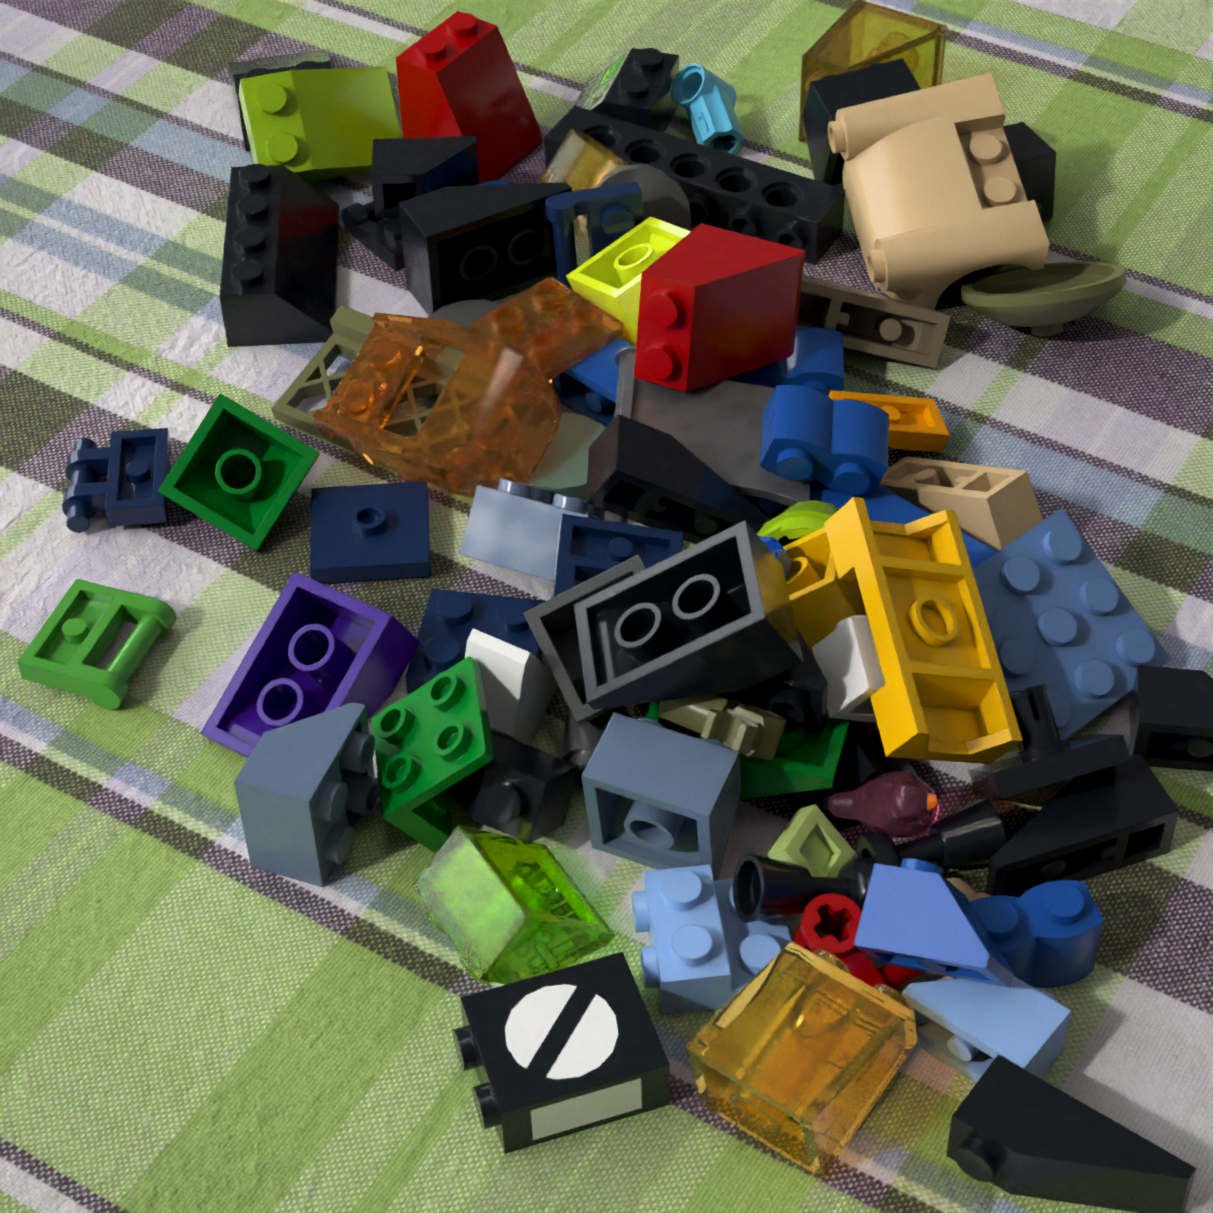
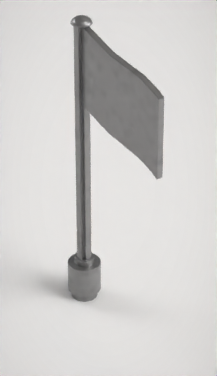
M628 346L618 351L615 357L616 365L619 367L614 418L620 414L672 435L742 495L765 498L787 506H792L798 502L810 501L811 481L787 480L768 472L760 466L763 411L775 388L721 380L689 392H683L634 378L636 347ZM605 510L604 520L629 524L630 519ZM624 706L616 707L581 726L576 722L570 707L567 709L562 759L579 765L574 784L575 790L584 793L582 774L613 713L630 717Z

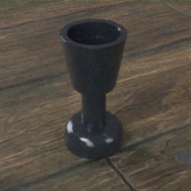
M981 798L933 823L929 828L928 836L895 845L894 841L886 833L872 831L862 834L857 838L856 848L858 858H873L883 865L901 867L903 859L912 858L930 863L937 861L944 868L989 864L990 858L1007 842L996 809L987 799Z
M751 853L745 854L738 862L733 880V900L736 912L745 923L801 914L811 900L827 893L841 894L850 898L862 912L874 863L879 864V862L873 858L850 859L840 868L837 877L811 876L809 870L801 865Z

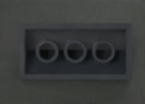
M255 163L244 167H231L219 295L228 347L326 342L333 334L330 319L336 313L339 204L284 165Z

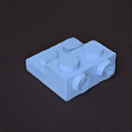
M710 864L643 871V891L631 892L635 932H648L650 946L640 947L642 977L645 989L657 988L661 1015L791 1001L800 989L792 982L798 971L786 916L745 923L738 916L734 905V878L713 881Z

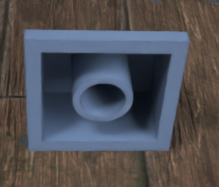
M614 712L582 774L592 848L657 870L710 864L713 881L718 880L741 793L740 752L724 747L722 742L715 739L710 740L703 737L698 739L666 729L659 722L649 718L634 719Z

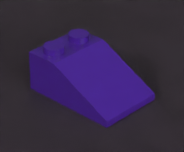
M294 571L200 734L249 758L265 732L352 702L366 706L368 719L391 696L417 650L420 641L391 614Z

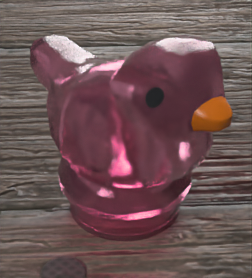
M894 771L867 781L857 790L833 794L829 798L828 807L832 815L858 820L872 831L883 832L890 837L908 838L928 830L936 821L939 812V800L934 790L912 772Z

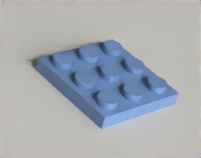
M1062 507L972 569L1008 692L1022 691L1024 688L1046 683L1048 689L1046 692L1061 740L1068 739L1131 691L1134 687L1138 665L1162 667L1171 660Z

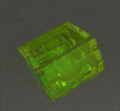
M458 825L412 885L428 908L426 914L430 922L449 937L462 955L460 963L464 970L474 979L484 984H492L493 982L510 984L559 970L608 945L615 936L556 857L544 844L527 843L518 838Z

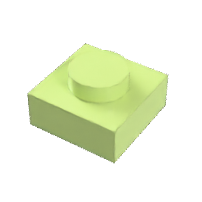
M816 804L796 811L767 856L772 859L804 866L809 870L811 876L837 877L840 868L848 860L852 859L855 851Z

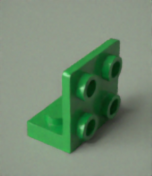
M466 657L448 670L441 672L431 681L371 718L373 736L375 738V756L382 818L432 852L437 851L454 840L450 816L452 800L447 788L492 761L494 757L481 666L472 657Z

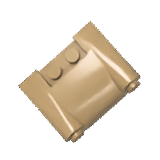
M992 72L838 109L836 121L828 123V137L831 150L834 154L841 152L845 160L842 174L845 197L869 278L877 293L882 290L890 298L934 310L939 297L950 284L976 270L1006 264L1024 266L1031 270L1044 268L1050 243L1035 200H1027L1003 129L1006 113Z

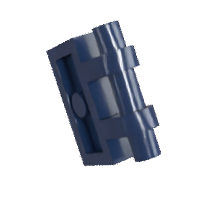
M168 428L111 432L110 447L97 448L96 443L88 438L78 439L74 443V451L69 454L66 463V476L71 482L70 486L63 493L62 510L67 516L68 529L77 533L87 531L90 527V519L95 516L97 511H105L108 526L167 522L168 498L161 495L158 489L170 472L171 441ZM100 476H107V482L97 481Z

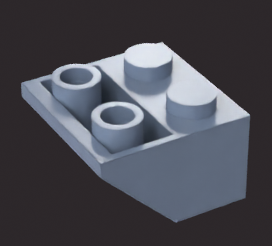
M500 478L498 489L477 485L459 555L553 581L558 530L562 514L604 520L605 510L586 503V500L555 493L552 503L553 491ZM574 580V587L583 583V581Z
M352 702L270 730L262 735L234 781L251 867L323 888L335 865H342L347 860L353 845L355 829L363 815L370 816L373 813L380 796L378 778H375L373 766L375 738L369 734L365 705Z

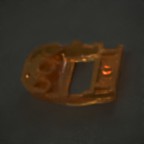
M376 312L372 318L374 323L373 329L323 411L316 410L313 415L321 436L331 440L335 433L348 440L356 456L372 465H375L377 462L397 472L399 480L405 482L426 481L445 485L448 492L474 498L477 485L498 489L500 478L524 483L538 467L561 422L562 409L559 396L544 373L526 357L450 320ZM445 345L465 351L414 440L383 429L431 347L444 349Z

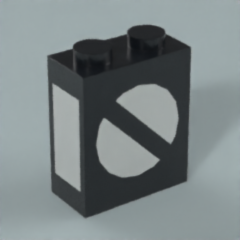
M623 952L460 997L463 1027L452 1030L457 1056L463 1071L474 1068L476 1070L480 1085L472 1087V1092L480 1123L484 1130L492 1127L496 1128L505 1154L670 1105V1064Z

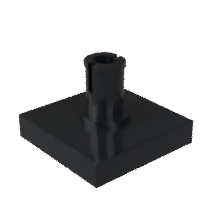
M1046 683L1024 688L1022 691L1011 692L1009 696L1023 740L1021 742L1023 751L1018 752L1015 757L968 770L975 795L1003 799L1129 762L1131 758L1124 735L1090 734L1069 741L1067 739L1061 740L1046 692L1048 690Z

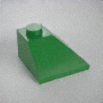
M220 393L161 484L158 492L256 552H259L320 456V453Z

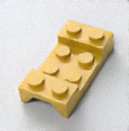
M851 498L824 523L839 580L856 581L859 584L885 680V685L873 693L870 699L886 757L991 764L1023 740L956 512L943 510L905 525L870 520L864 498Z

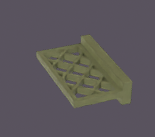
M343 305L330 319L333 334L271 408L274 418L278 421L457 495L461 494L512 425L519 426L521 423L529 420L534 413L526 376ZM339 355L358 363L360 367L331 376L327 374V369ZM388 376L404 381L405 386L377 394L372 393L370 381ZM364 383L367 396L335 404L332 391ZM326 393L329 406L309 412L296 408L303 399ZM434 394L450 399L451 405L421 413L418 412L415 399ZM410 402L413 415L380 423L377 409ZM370 411L372 413L374 421L372 426L353 431L340 426V419ZM478 413H485L495 417L489 426L467 432L462 421L463 417ZM456 420L459 434L429 442L426 441L423 428ZM417 430L421 444L397 450L387 446L385 438ZM460 449L465 451V458L454 472L434 465L431 457Z

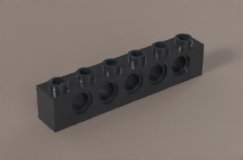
M575 105L544 136L546 178L557 182H567L570 186L584 190L595 188L603 176L620 166L639 163L654 166L678 181L689 201L691 225L697 227L702 223L805 250L804 262L813 265L819 262L843 232L845 189Z

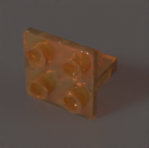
M548 277L472 322L471 333L475 338L499 353V366L526 376L530 397L553 384L552 379L622 336L623 323L555 278Z

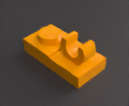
M830 390L828 395L832 400H856L869 403L889 414L888 446L891 449H900L907 452L926 451L942 453L950 437L933 399Z

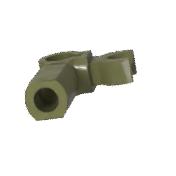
M722 693L660 701L658 707V717L698 732L703 738L723 741L724 747L744 755L766 760H774L787 719L779 714L757 706L740 703V700Z

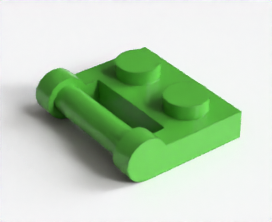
M76 579L17 661L21 678L88 696L95 704L108 710L118 709L129 693L128 681L156 639L167 635L176 621V614L167 603L159 599ZM125 622L137 624L107 670L96 668V664Z

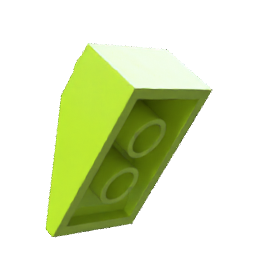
M386 66L289 70L240 79L239 99L254 164L284 165L308 183L371 172L373 139L402 138Z

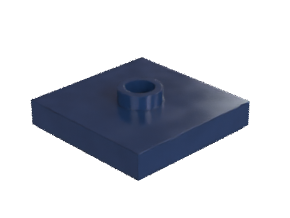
M427 481L311 488V579L323 584L431 577Z

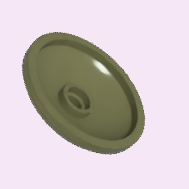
M1092 261L1044 264V268L1039 270L1018 267L986 274L967 281L961 286L962 301L972 310L1005 325L1031 327L1032 335H1052L1064 331L1063 323L1092 314L1117 295L1127 281L1126 269L1119 264Z

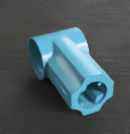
M693 63L682 68L672 84V99L675 103L685 108L698 144L736 155L743 149L741 140L744 136L734 111L736 90L732 85L699 64Z

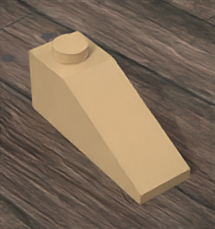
M906 456L889 467L879 483L880 486L891 490L894 494L930 514L943 510L955 511L963 533L985 543L997 552L1043 521L1028 471Z

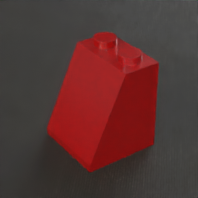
M457 11L396 57L403 138L477 136L479 184L486 181H497L543 143L542 132L497 25L478 19L472 14Z
M702 223L642 272L634 378L689 392L790 358L794 354L805 250Z

